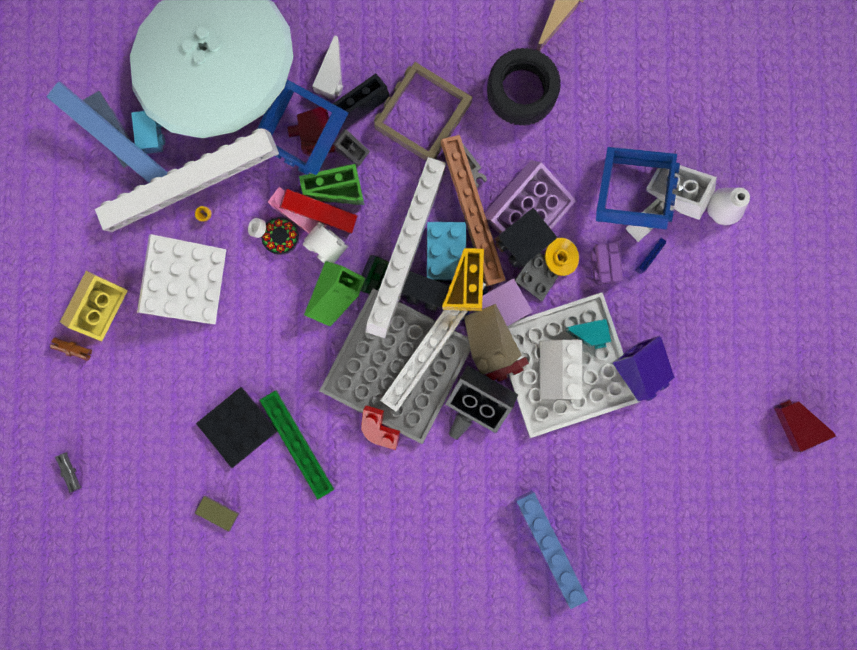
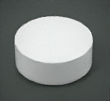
M254 218L250 221L248 225L250 236L260 238L265 233L266 223L264 220Z

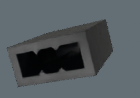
M532 208L494 240L496 241V247L501 252H505L509 257V263L513 267L520 269L558 237L537 211Z

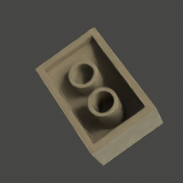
M496 304L483 308L482 311H476L464 316L472 358L480 373L486 374L510 366L522 356Z

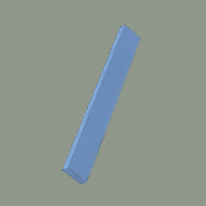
M57 82L47 95L49 100L146 181L151 183L150 180L153 178L167 175L165 169L63 83Z

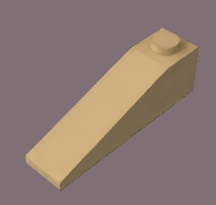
M555 0L539 40L537 51H541L577 8L579 1L583 2L584 0Z

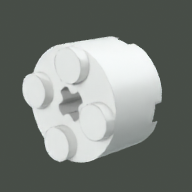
M318 222L304 239L303 245L308 250L318 253L317 258L323 263L325 261L335 263L348 246L330 229H325V225Z

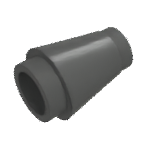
M457 413L448 434L458 440L473 424V420L461 413Z

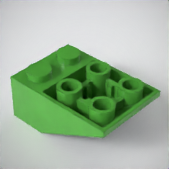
M325 261L304 316L331 327L359 296L365 278L341 265Z

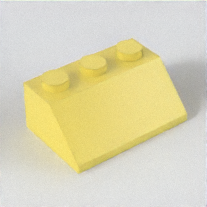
M85 271L60 323L69 329L102 341L128 290Z

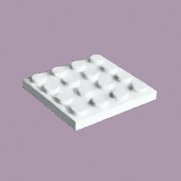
M150 234L137 313L216 324L226 249Z

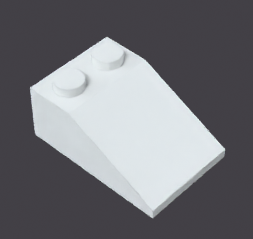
M680 165L679 173H675L674 178H678L677 189L672 191V194H676L675 205L671 207L681 214L700 220L715 191L717 177ZM657 168L646 191L665 202L669 169Z

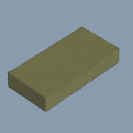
M207 496L203 497L195 512L196 515L228 532L239 515L238 512Z

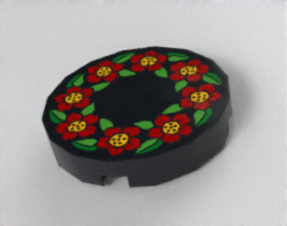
M273 218L266 223L265 233L261 237L262 244L269 252L275 255L289 254L299 243L298 228L287 218Z

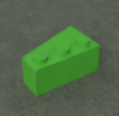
M356 164L320 171L317 175L310 173L299 176L302 193L307 197L318 201L365 205Z

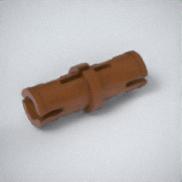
M56 337L51 341L55 344H50V349L64 352L69 357L75 356L86 361L91 357L87 354H92V349L78 346L75 342H67Z

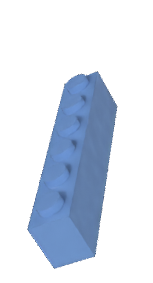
M531 490L515 498L569 608L573 609L588 601L535 493Z

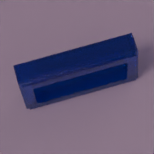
M662 237L658 239L636 267L635 271L639 274L644 273L667 241Z

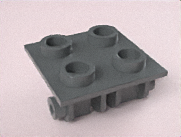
M539 253L521 268L520 273L515 278V282L519 287L522 286L540 301H543L558 275L550 271L546 264L545 256Z

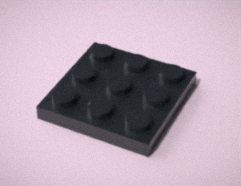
M243 387L237 389L196 423L231 468H234L278 432Z

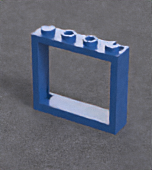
M287 79L285 88L265 112L257 129H266L273 136L294 92L332 112L307 163L276 145L279 154L275 155V157L279 159L285 158V163L292 167L297 165L299 167L298 171L306 175L309 172L317 175L348 112Z
M607 147L596 210V221L667 230L668 222H672L674 211L670 210V206L675 205L676 194H672V191L677 189L678 178H674L675 173H679L680 163H676L677 154ZM614 163L669 169L663 215L606 209Z

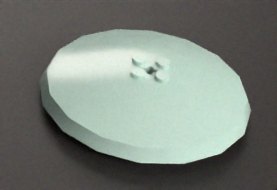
M162 0L138 29L130 54L132 90L146 115L171 133L203 139L236 132L265 114L285 88L293 61L290 27L275 3L271 0Z

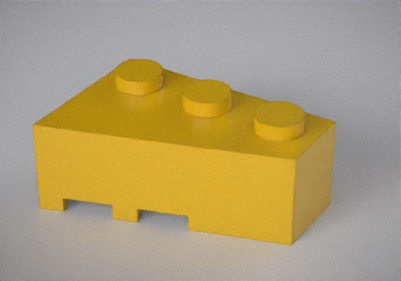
M464 248L443 303V310L482 311L484 249Z

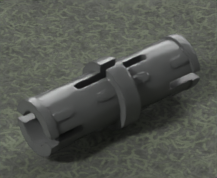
M65 452L56 456L55 459L61 471L60 476L64 478L69 493L81 489L82 487L75 474L76 469L72 467L68 453Z

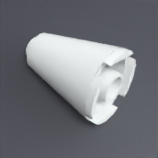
M721 188L716 190L707 205L709 216L721 225H731L738 222L743 217L749 203V192L744 188Z

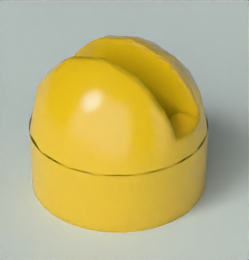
M200 206L195 210V217L199 221H208L212 216V212L208 207Z

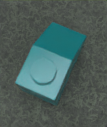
M607 319L565 328L567 333L578 340H582V343L589 347L595 346V349L607 347L606 343L611 342Z

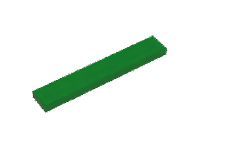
M275 390L260 399L259 401L317 500L335 490L278 391Z

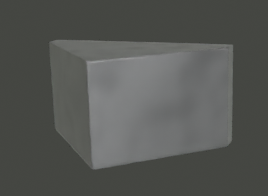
M346 129L342 130L333 143L336 152L357 166L362 164L370 152Z

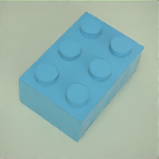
M427 222V278L438 282H452L462 252L466 248V222Z

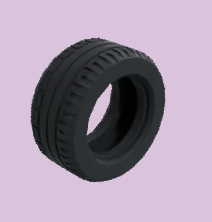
M517 48L516 50L513 49L504 53L503 56L501 55L492 66L487 83L488 101L495 114H498L502 120H506L510 124L514 123V125H531L545 118L553 109L561 87V79L555 63L546 54H542L541 51L533 50L532 48ZM514 71H530L538 76L542 82L543 95L534 103L525 105L515 103L504 92L503 81Z

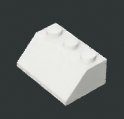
M582 340L540 341V399H582Z

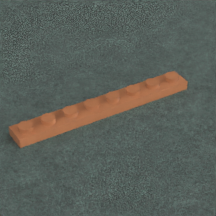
M456 135L444 138L440 141L473 247L475 249H484L483 279L486 287L506 281L461 137Z

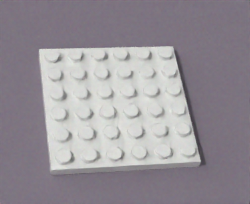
M603 292L519 319L507 326L522 354L517 360L525 357L529 364L523 367L524 371L513 375L511 372L508 375L514 392L518 394L517 402L530 438L640 402L637 401L613 364L624 353ZM607 319L611 342L606 343L607 347L595 349V346L589 347L582 343V399H540V341L578 340L567 333L565 328Z

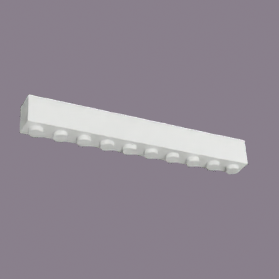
M256 129L250 136L237 138L235 143L231 145H223L214 153H206L197 161L187 162L180 169H173L168 171L167 175L163 177L153 178L149 184L136 186L134 191L130 193H122L113 201L101 203V206L96 208L95 211L102 229L114 232L278 155L279 152L271 133L266 129Z
M427 158L370 313L366 328L367 333L386 338L442 181L446 166L445 162Z

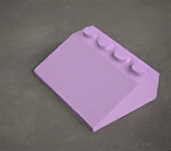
M530 160L485 212L487 223L496 232L501 234L530 209L534 208L550 229H552L576 200L542 162Z

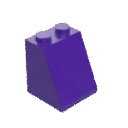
M660 336L638 342L613 362L637 401H650L657 396L656 392L667 388L670 385L669 382L675 378Z

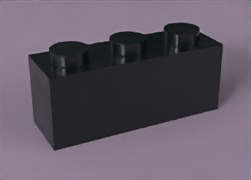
M375 73L332 104L348 112L342 125L346 129L385 102L390 95L385 83Z

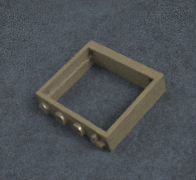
M414 62L412 67L408 66L403 81H399L394 88L395 93L392 98H387L382 113L379 112L376 115L374 126L378 132L427 161L428 157L437 158L442 150L440 141L452 135L470 107L473 97L417 62ZM416 73L461 100L429 151L384 124Z

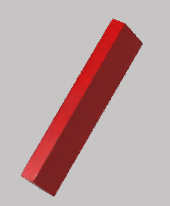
M285 189L279 207L352 234L358 216L289 189Z

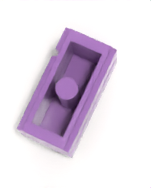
M619 243L595 245L593 250H591L592 262L595 261L596 269H593V278L597 280V285L623 281Z

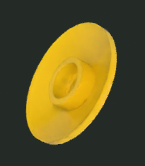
M557 238L547 246L545 261L551 272L558 276H566L573 273L577 268L579 253L572 241L566 238Z

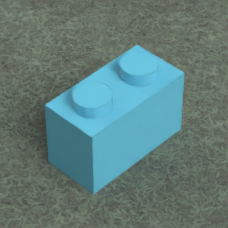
M145 111L132 112L135 145L146 154L163 152V145H165L164 135L161 134V127L163 126L148 117Z

